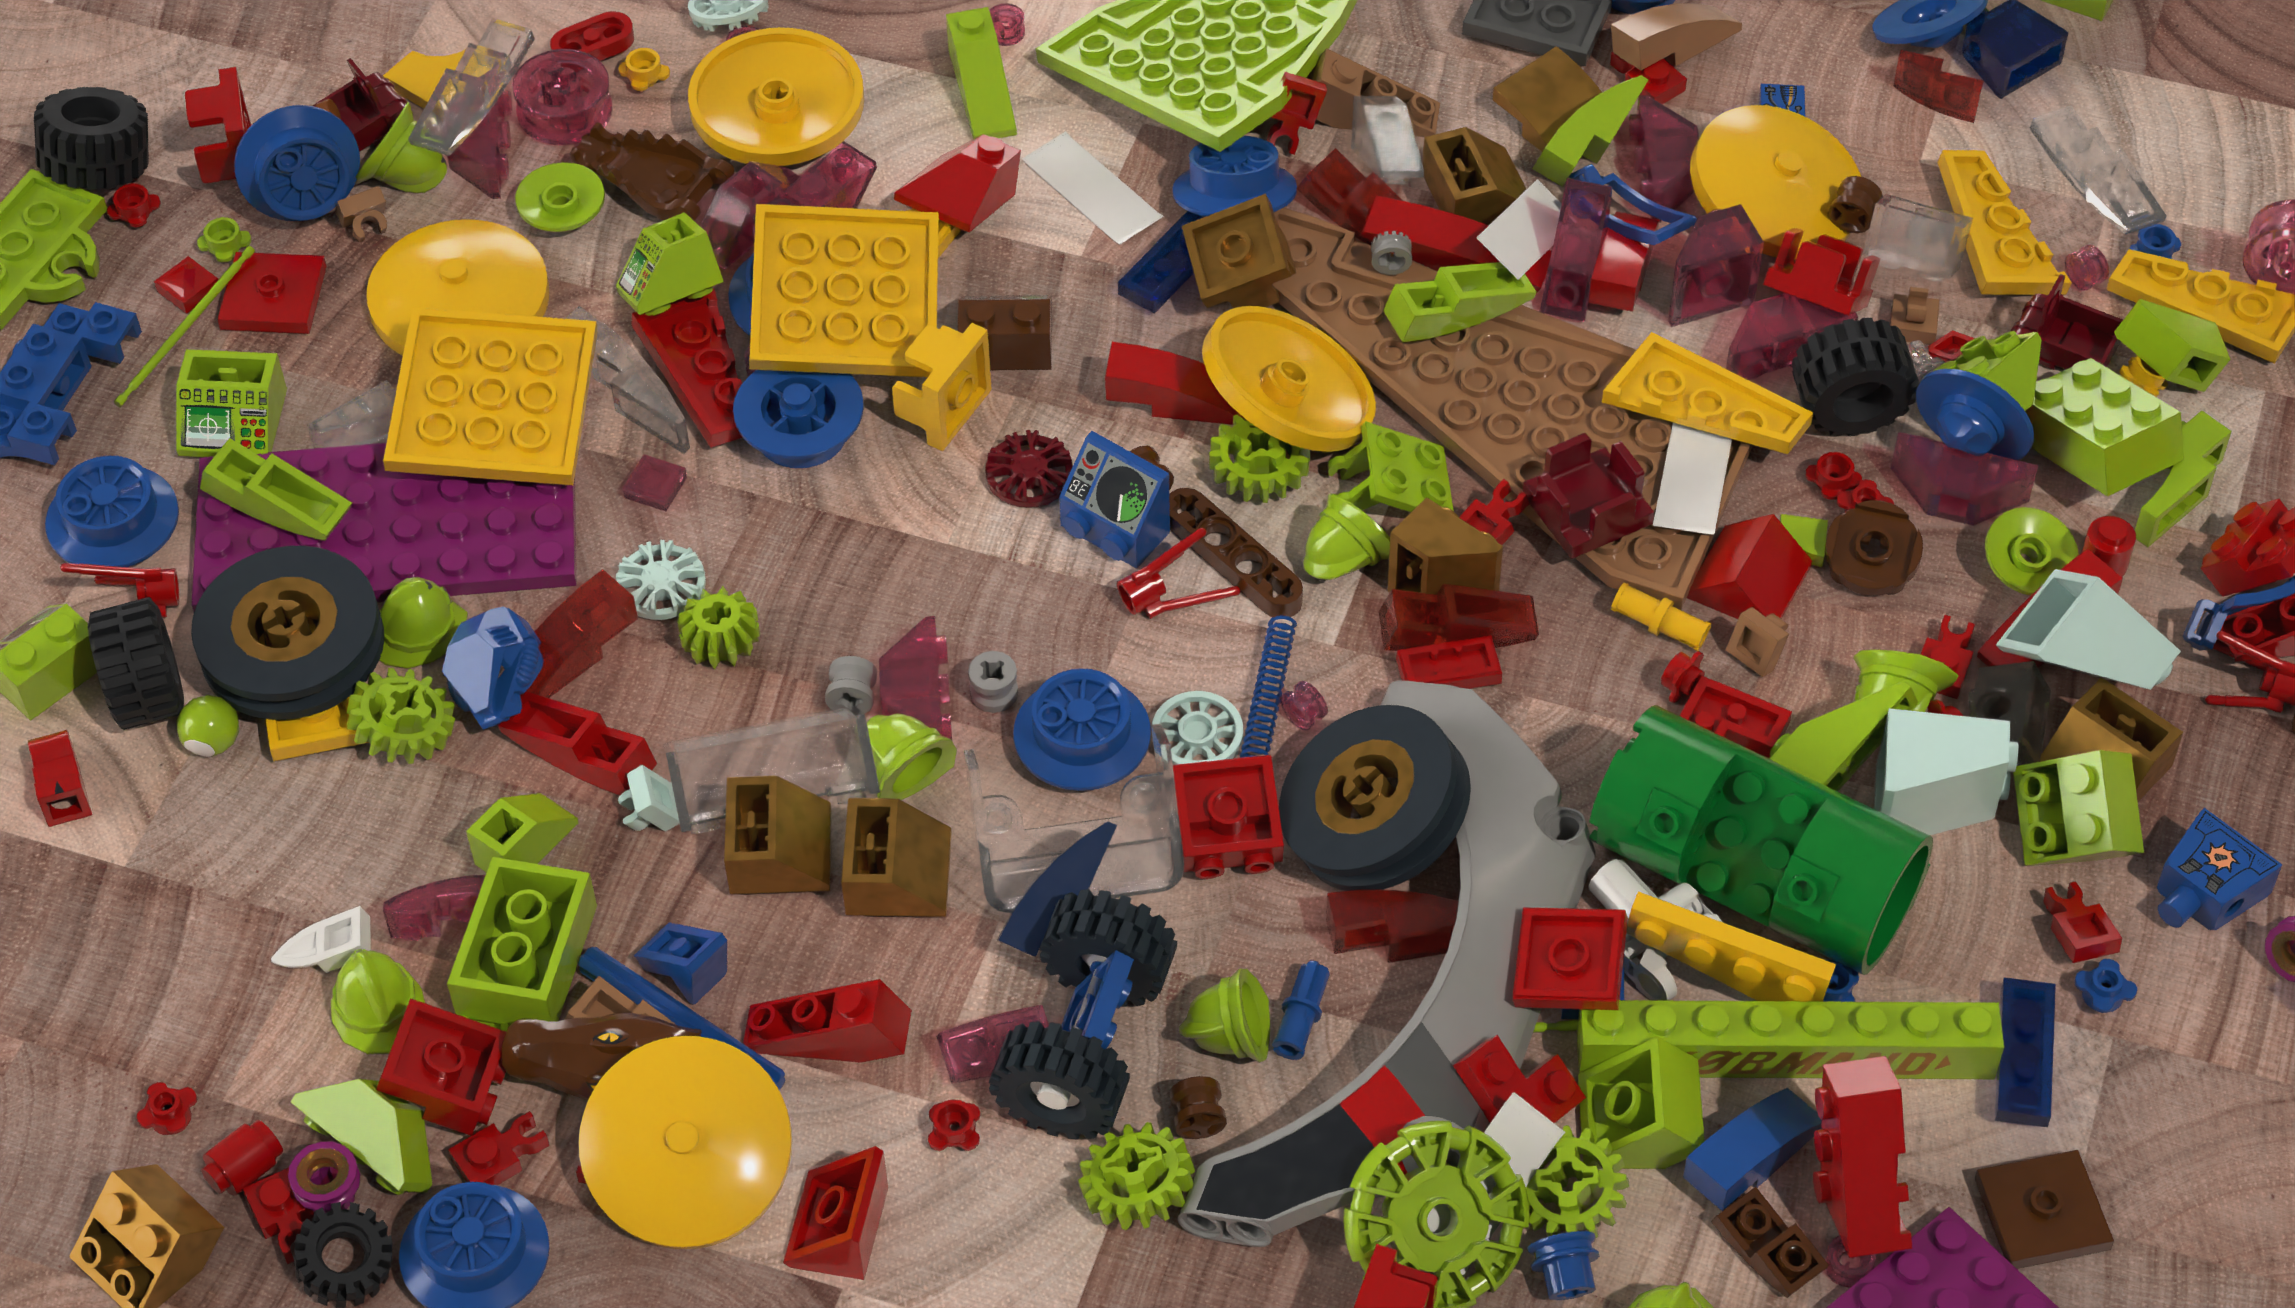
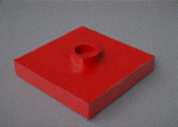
M242 252L235 253L233 263L242 256ZM253 253L250 258L245 260L240 270L226 286L217 319L220 330L310 334L327 267L324 256Z
M1523 907L1512 998L1515 1007L1619 1010L1628 921L1626 910Z

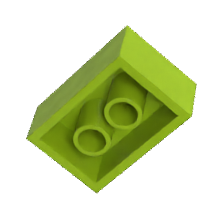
M2089 358L2079 361L2056 375L2036 382L2034 403L2025 411L2034 430V442L2031 448L2108 497L2184 460L2181 412L2094 359Z
M492 857L447 982L455 1014L492 1023H509V1025L522 1018L559 1021L597 908L590 873Z

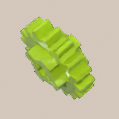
M1238 414L1233 416V427L1221 424L1219 426V436L1211 438L1209 468L1214 470L1215 483L1226 482V493L1228 495H1232L1238 490L1243 491V501L1248 502L1253 494H1258L1263 503H1268L1269 494L1274 492L1281 499L1286 498L1287 486L1298 490L1301 487V476H1308L1310 450L1283 442L1260 430L1249 421H1245ZM1286 450L1290 455V459L1286 458ZM1230 454L1234 455V463L1229 457Z
M388 668L386 678H382L376 672H372L369 675L368 684L358 681L354 694L350 695L346 712L349 714L347 729L356 730L354 739L356 744L365 742L371 744L368 754L372 756L382 750L387 752V761L391 763L394 762L397 755H404L407 763L413 764L417 753H420L429 760L433 756L434 748L443 750L446 747L448 736L452 734L455 718L452 715L455 705L454 702L445 701L447 690L444 687L433 690L431 688L433 678L430 676L423 678L421 681L414 679L415 673L412 669H408L405 677L398 676L394 668Z
M1149 1122L1145 1123L1141 1132H1134L1131 1125L1126 1124L1124 1125L1122 1136L1116 1137L1111 1132L1104 1134L1107 1144L1104 1147L1091 1144L1088 1149L1092 1160L1080 1162L1079 1166L1083 1177L1078 1179L1089 1211L1091 1214L1099 1212L1105 1225L1118 1218L1122 1230H1128L1133 1220H1140L1144 1229L1149 1228L1150 1217L1158 1215L1164 1221L1170 1219L1167 1208L1170 1205L1183 1207L1185 1200L1182 1191H1189L1193 1187L1191 1174L1195 1173V1168L1182 1137L1174 1139L1171 1129L1168 1127L1155 1134L1152 1124Z
M1565 1125L1563 1131L1566 1133L1556 1143L1540 1168L1536 1169L1535 1175L1526 1186L1529 1213H1531L1529 1225L1534 1231H1537L1546 1224L1548 1237L1560 1234L1561 1231L1576 1232L1586 1229L1589 1232H1593L1597 1238L1598 1229L1596 1224L1603 1221L1605 1224L1613 1227L1616 1222L1610 1211L1611 1208L1626 1207L1627 1203L1624 1196L1617 1191L1629 1187L1627 1175L1617 1173L1625 1164L1620 1154L1610 1155L1613 1148L1610 1140L1606 1137L1594 1144V1135L1590 1128L1586 1127L1580 1137L1576 1138L1573 1136L1570 1126ZM1580 1154L1595 1160L1602 1169L1598 1170L1597 1165L1587 1166L1580 1160ZM1554 1159L1546 1169H1543L1548 1162ZM1577 1177L1578 1181L1573 1183V1191L1565 1192L1563 1188L1567 1186L1568 1178ZM1538 1199H1543L1544 1203L1554 1202L1560 1208L1561 1215L1547 1210ZM1594 1200H1598L1594 1206L1585 1211Z

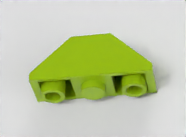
M355 1079L294 1095L291 1103L306 1115L303 1119L310 1128L323 1135H331L353 1153L356 1163L361 1165L367 1164L378 1173L376 1181L385 1189L402 1195L404 1191L428 1192L432 1186V1176L425 1121L422 1119L424 1113L416 1104L377 1091L376 1088L379 1081Z

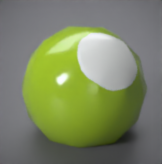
M206 695L193 698L182 708L176 720L180 742L186 749L196 755L211 757L224 753L234 744L239 733L237 712L221 697Z

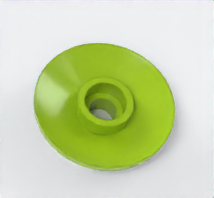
M568 162L552 163L532 171L521 181L515 195L516 207L522 219L535 228L551 232L568 231L587 224L600 212L605 200L604 186L599 176L585 166Z
M2030 507L2014 508L2004 512L1990 526L1985 540L1986 557L1995 575L2011 589L2030 596L2045 583L2055 569H2062L2079 555L2076 541L2064 523L2046 511ZM2021 554L2027 555L2032 563L2026 561Z

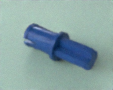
M1310 960L1307 964L1301 965L1291 996L1283 1000L1282 1010L1284 1015L1277 1036L1272 1043L1274 1052L1283 1058L1298 1060L1304 1056L1313 1023L1321 1019L1322 1010L1319 1005L1330 973L1329 969L1320 965L1318 961Z

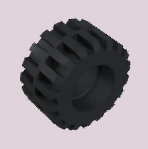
M77 87L75 89L61 90L58 94H51L45 97V101L39 102L36 106V111H34L36 165L40 168V172L45 177H51L53 182L66 184L72 188H87V190L109 189L116 187V185H125L132 182L133 178H139L144 173L143 170L147 169L149 164L148 113H146L145 106L142 103H138V99L132 95H124L122 91L110 90L104 87Z
M1862 318L1857 321L1853 319L1843 320V323L1837 325L1831 324L1824 327V331L1814 333L1807 338L1808 343L1801 345L1796 351L1797 357L1793 358L1792 373L1802 407L1813 412L1811 425H1814L1815 429L1820 432L1829 431V434L1833 436H1840L1842 434L1858 436L1860 433L1878 431L1877 428L1889 426L1896 422L1895 418L1904 416L1910 410L1909 405L1916 402V390L1920 383L1905 336L1902 335L1901 330L1896 325L1890 326L1888 321L1881 319L1874 322L1873 318Z
M150 597L90 612L88 621L90 646L101 688L114 721L121 729L125 730L178 716L184 706V694L171 641L158 606Z

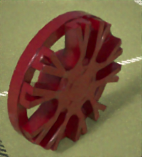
M1026 430V435L1019 436L1017 432H1013L1012 436L1006 435L1005 441L997 447H991L990 453L987 455L985 467L986 481L992 493L1005 503L1025 508L1039 507L1059 498L1073 464L1069 450L1064 448V443L1062 441L1059 442L1057 437L1051 439L1041 436L1038 430H1034V433ZM1028 445L1029 450H1021V446ZM1035 446H1041L1045 448L1042 450H1036ZM1011 449L1015 452L1013 455L1006 454ZM1065 466V473L1051 470V468ZM1003 475L1011 476L999 484L994 478ZM1047 479L1058 486L1054 487L1051 483L1047 481ZM1015 485L1018 486L1016 493L1011 494L1010 492ZM1040 487L1043 493L1039 496L1027 497V489Z

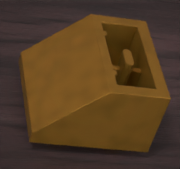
M1467 127L1424 137L1422 175L1439 210L1490 225L1527 190L1506 148Z
M1426 497L1391 531L1387 591L1423 615L1492 611L1498 605L1503 546L1489 533L1480 532L1461 520L1453 510L1441 507Z
M2101 677L2071 707L2037 762L2098 750L2131 753L2137 800L2139 801L2173 766L2183 731Z
M779 776L727 777L724 863L730 894L830 891L831 802Z
M848 798L841 879L845 914L854 916L946 917L951 827L900 799Z
M158 1164L115 1170L111 1172L69 1257L122 1308H158L203 1270L225 1227Z

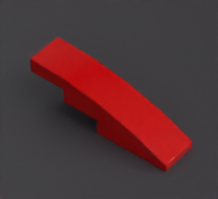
M1376 195L1361 232V236L1373 241L1374 237L1378 238L1380 233L1384 236L1386 231L1389 234H1392V231H1396L1397 235L1399 232H1402L1403 236L1407 235L1411 240L1412 260L1435 271H1438L1440 267L1500 262L1476 238L1489 225L1416 203ZM1548 250L1525 273L1536 293L1542 288L1553 254L1551 250Z

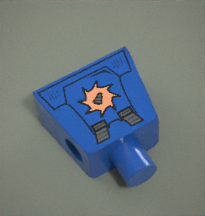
M2204 808L2195 818L2164 864L2157 889L2165 899L2158 905V913L2165 923L2174 928L2181 927L2192 917L2208 930H2217L2272 893L2282 864Z

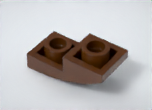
M1754 1187L1724 1209L1711 1221L1734 1250L1765 1281L1786 1298L1830 1266L1796 1223L1788 1228L1757 1187Z

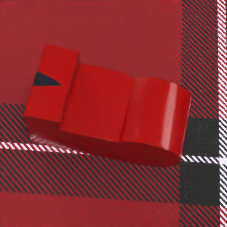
M68 730L28 740V747L34 766L32 771L35 780L36 796L48 827L92 816L79 763ZM74 795L77 796V801L68 808L58 809L51 805L52 801Z

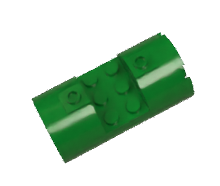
M1658 705L1648 708L1633 725V731L1639 733L1637 738H1632L1623 751L1617 750L1603 778L1589 823L1597 826L1598 830H1593L1589 839L1678 884L1684 882L1690 884L1698 893L1848 968L1867 975L1880 961L1897 934L1908 911L1912 909L1931 865L1929 860L1933 848V837Z

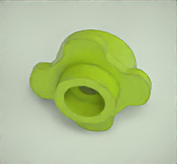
M220 217L210 221L205 226L204 235L198 238L197 245L199 250L209 251L214 254L217 261L229 262L234 258L235 253L239 252L241 247L250 245L252 238L248 231H240L239 225L235 220L228 217Z

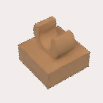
M380 186L337 201L335 213L342 228L352 225L353 236L358 242L365 240V234L361 228L362 223L365 221L375 222L381 234L386 232L387 220L382 214L384 213L386 200Z
M1910 287L1908 296L1894 294L1890 326L1896 325L1901 330L1902 335L1905 336L1906 342L1931 345L1936 340L1940 299L1927 298L1928 289Z
M1751 607L1740 614L1726 651L1764 677L1775 669L1789 636V633L1785 631L1789 624L1773 613L1765 617Z

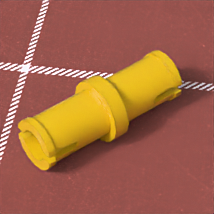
M1625 582L1620 586L1611 605L1612 611L1619 612L1648 626L1649 633L1656 636L1663 633L1692 647L1696 651H1699L1704 644L1711 628L1710 622H1705L1673 607L1674 601L1666 597L1661 601L1629 586Z

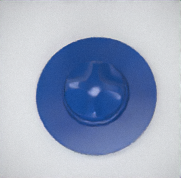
M1899 0L1877 16L1872 26L1875 37L1884 43H1910L1911 46L1928 48L1943 47L1963 31L1965 24L1973 20L1985 9L1988 0Z
M1939 369L1927 374L1918 385L1916 403L1919 412L1927 425L1949 448L1956 449L1981 461L2008 464L2025 457L2032 447L2034 430L2027 413L2010 394L1986 378L1958 369Z

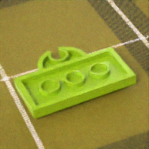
M30 169L0 203L1 330L28 299L44 303L64 301L85 291L83 278L76 273H62L65 269L73 266L82 267L86 270L88 276L97 278L100 257L96 245L87 232L107 211L104 197L82 188H72L66 184H58L53 182L51 177H45L41 172Z

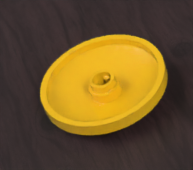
M781 27L747 32L735 36L714 48L696 67L688 88L691 121L702 140L713 150L729 159L750 165L772 167L806 162L837 147L857 126L864 108V88L861 71L854 58L846 49L821 34L803 29Z
M1750 105L1731 109L1716 117L1705 128L1694 147L1690 161L1693 189L1708 216L1734 240L1757 252L1777 257L1786 231L1798 228L1803 230L1804 233L1795 256L1796 259L1802 242L1810 241L1817 244L1819 236L1823 234L1843 241L1850 236L1851 233L1841 230L1833 224L1829 218L1828 211L1832 201L1838 197L1837 191L1842 180L1851 176L1861 177V174L1846 148L1825 128L1793 111L1766 105Z
M461 219L428 225L406 235L393 244L374 266L368 280L366 297L370 317L377 334L392 350L403 356L412 307L543 317L549 302V282L543 258L535 246L523 235L498 223Z
M1236 307L1221 314L1204 339L1202 346L1204 365L1212 383L1221 396L1251 424L1283 442L1312 451H1340L1355 445L1362 438L1361 426L1365 421L1373 422L1376 401L1372 387L1360 366L1331 337L1298 317L1267 307Z
M676 1036L659 1039L631 1051L616 1062L600 1079L586 1104L579 1132V1157L582 1172L592 1196L607 1216L621 1229L646 1243L659 1247L697 1249L725 1242L741 1234L759 1220L770 1208L778 1196L789 1170L793 1142L792 1127L788 1110L778 1087L770 1075L753 1058L732 1045L712 1038Z

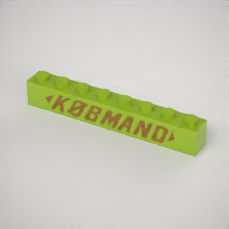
M1619 1000V1010L1580 1009L1577 1025L1579 1073L1657 1036L1697 1058L1700 1078H1823V1065L1886 1056L1897 1079L1995 1080L2004 1050L1999 1002Z

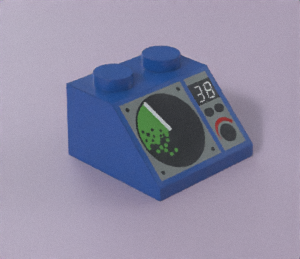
M1091 431L1083 442L1059 496L1061 526L1073 537L1085 539L1101 548L1110 558L1118 561L1122 560L1137 569L1170 533L1169 473Z

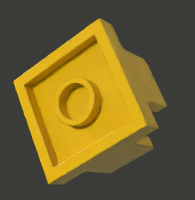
M971 323L964 333L942 325L940 329L931 325L926 326L905 351V361L931 374L922 384V390L899 380L892 387L895 415L923 428L926 431L927 444L941 451H944L992 390L988 330L974 323Z

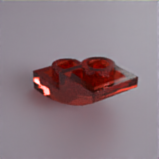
M1900 50L1893 87L1915 102L1936 112L1959 120L1975 122L1984 80L1943 72L1944 59Z

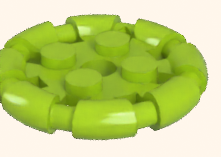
M1428 1121L1407 1126L1398 1130V1137L1387 1145L1380 1142L1374 1147L1354 1174L1349 1186L1354 1188L1350 1208H1344L1343 1222L1347 1249L1351 1260L1359 1262L1366 1274L1376 1244L1386 1246L1390 1243L1392 1248L1397 1250V1262L1399 1264L1417 1270L1433 1272L1432 1274L1438 1277L1436 1301L1433 1308L1472 1307L1477 1304L1476 1298L1488 1290L1494 1293L1506 1281L1523 1252V1248L1519 1247L1523 1228H1529L1530 1216L1529 1200L1521 1174H1515L1508 1163L1511 1157L1505 1149L1481 1130L1472 1126H1466L1464 1130L1454 1128L1450 1121ZM1449 1149L1458 1150L1460 1153L1458 1168L1446 1163ZM1411 1155L1418 1168L1404 1175L1398 1163ZM1491 1175L1496 1185L1492 1192L1488 1194L1480 1182ZM1376 1194L1386 1196L1382 1203L1383 1216L1371 1214ZM1445 1204L1450 1210V1223L1442 1232L1432 1233L1427 1223L1428 1214L1435 1206ZM1490 1220L1503 1222L1498 1241L1485 1239ZM1474 1262L1476 1273L1464 1279L1460 1270Z

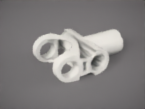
M1614 859L1605 864L1589 883V890L1606 909L1626 910L1628 919L1638 892L1722 922L1717 914H1713L1703 904L1699 893L1690 884L1681 883L1660 897H1657L1623 859ZM1626 934L1623 967L1626 975L1636 984V989L1650 1000H1671L1676 997L1677 986L1673 976L1666 967L1667 962L1664 959L1668 955ZM1644 952L1640 961L1636 956Z

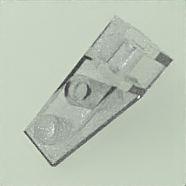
M1354 96L1351 149L1379 178H1383L1385 183L1407 184L1410 182V178L1424 177V169L1407 105L1397 96Z

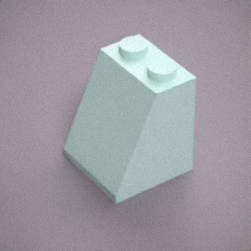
M2057 569L2052 572L1996 644L2000 650L2007 653L2149 690L2168 677L2173 668L2172 662L2181 652L2099 577Z
M1889 708L1876 763L1874 809L1928 835L1994 819L1999 800L2008 799L2011 772H2015L2017 766L2018 742L2010 741V721Z

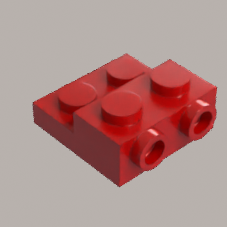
M2279 498L2262 504L2251 502L2245 505L2234 515L2233 520L2235 522L2227 525L2225 534L2211 545L2210 549L2212 552L2204 555L2200 568L2222 597L2292 577L2295 573V507L2288 510Z
M1271 755L1172 765L1183 872L1194 871L1197 878L1212 879L1223 875L1225 872L1224 868L1244 866L1247 873L1260 874L1272 870L1275 867V862H1283L1284 842Z
M410 998L376 1090L424 1106L426 1109L422 1119L472 1136L477 1122L487 1125L493 1111L497 1095L488 1093L491 1083L501 1085L506 1073L502 1065V1044L506 1031Z

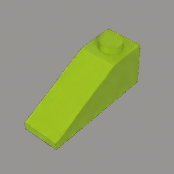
M984 7L946 14L948 51L973 139L982 134L996 138L1017 135L1000 48L989 8Z
M1901 681L1799 725L1792 734L1786 733L1777 740L1770 751V759L1831 789L1839 791L1881 744L1888 709L1911 711L1918 703V700L1911 686L1905 681Z

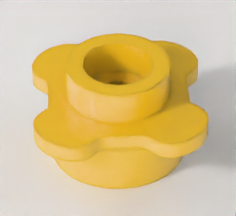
M638 48L631 51L618 68L619 74L627 77L631 81L632 88L636 91H644L648 87L655 85L658 80L663 81L670 76L669 67L662 65L659 54L650 48Z
M2139 356L2131 357L2128 361L2129 366L2123 365L2119 370L2122 377L2155 397L2159 395V389L2164 390L2168 386L2165 378L2159 375Z

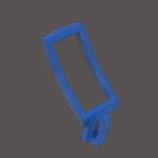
M1592 164L1571 173L1569 176L1572 189L1567 191L1568 195L1566 196L1591 218L1626 238L1645 244L1656 245L1696 225V223L1698 224L1696 216L1653 202L1629 187L1614 173L1600 176ZM1607 184L1638 209L1671 224L1657 231H1651L1626 223L1603 210L1584 194Z
M2295 575L2278 587L2260 592L2236 594L2221 604H2217L2209 599L2199 600L2185 628L2183 639L2191 644V647L2199 651L2212 650L2217 640L2216 634L2221 631L2228 615L2252 606L2263 605L2293 595L2295 593ZM2202 614H2203L2202 621H2201L2200 626H2199V628H2198V630H2197V632H2196V634H2195L2194 632H2195V630H2196V628H2197V626H2198V623H2199V621H2200V619H2201V617H2202Z

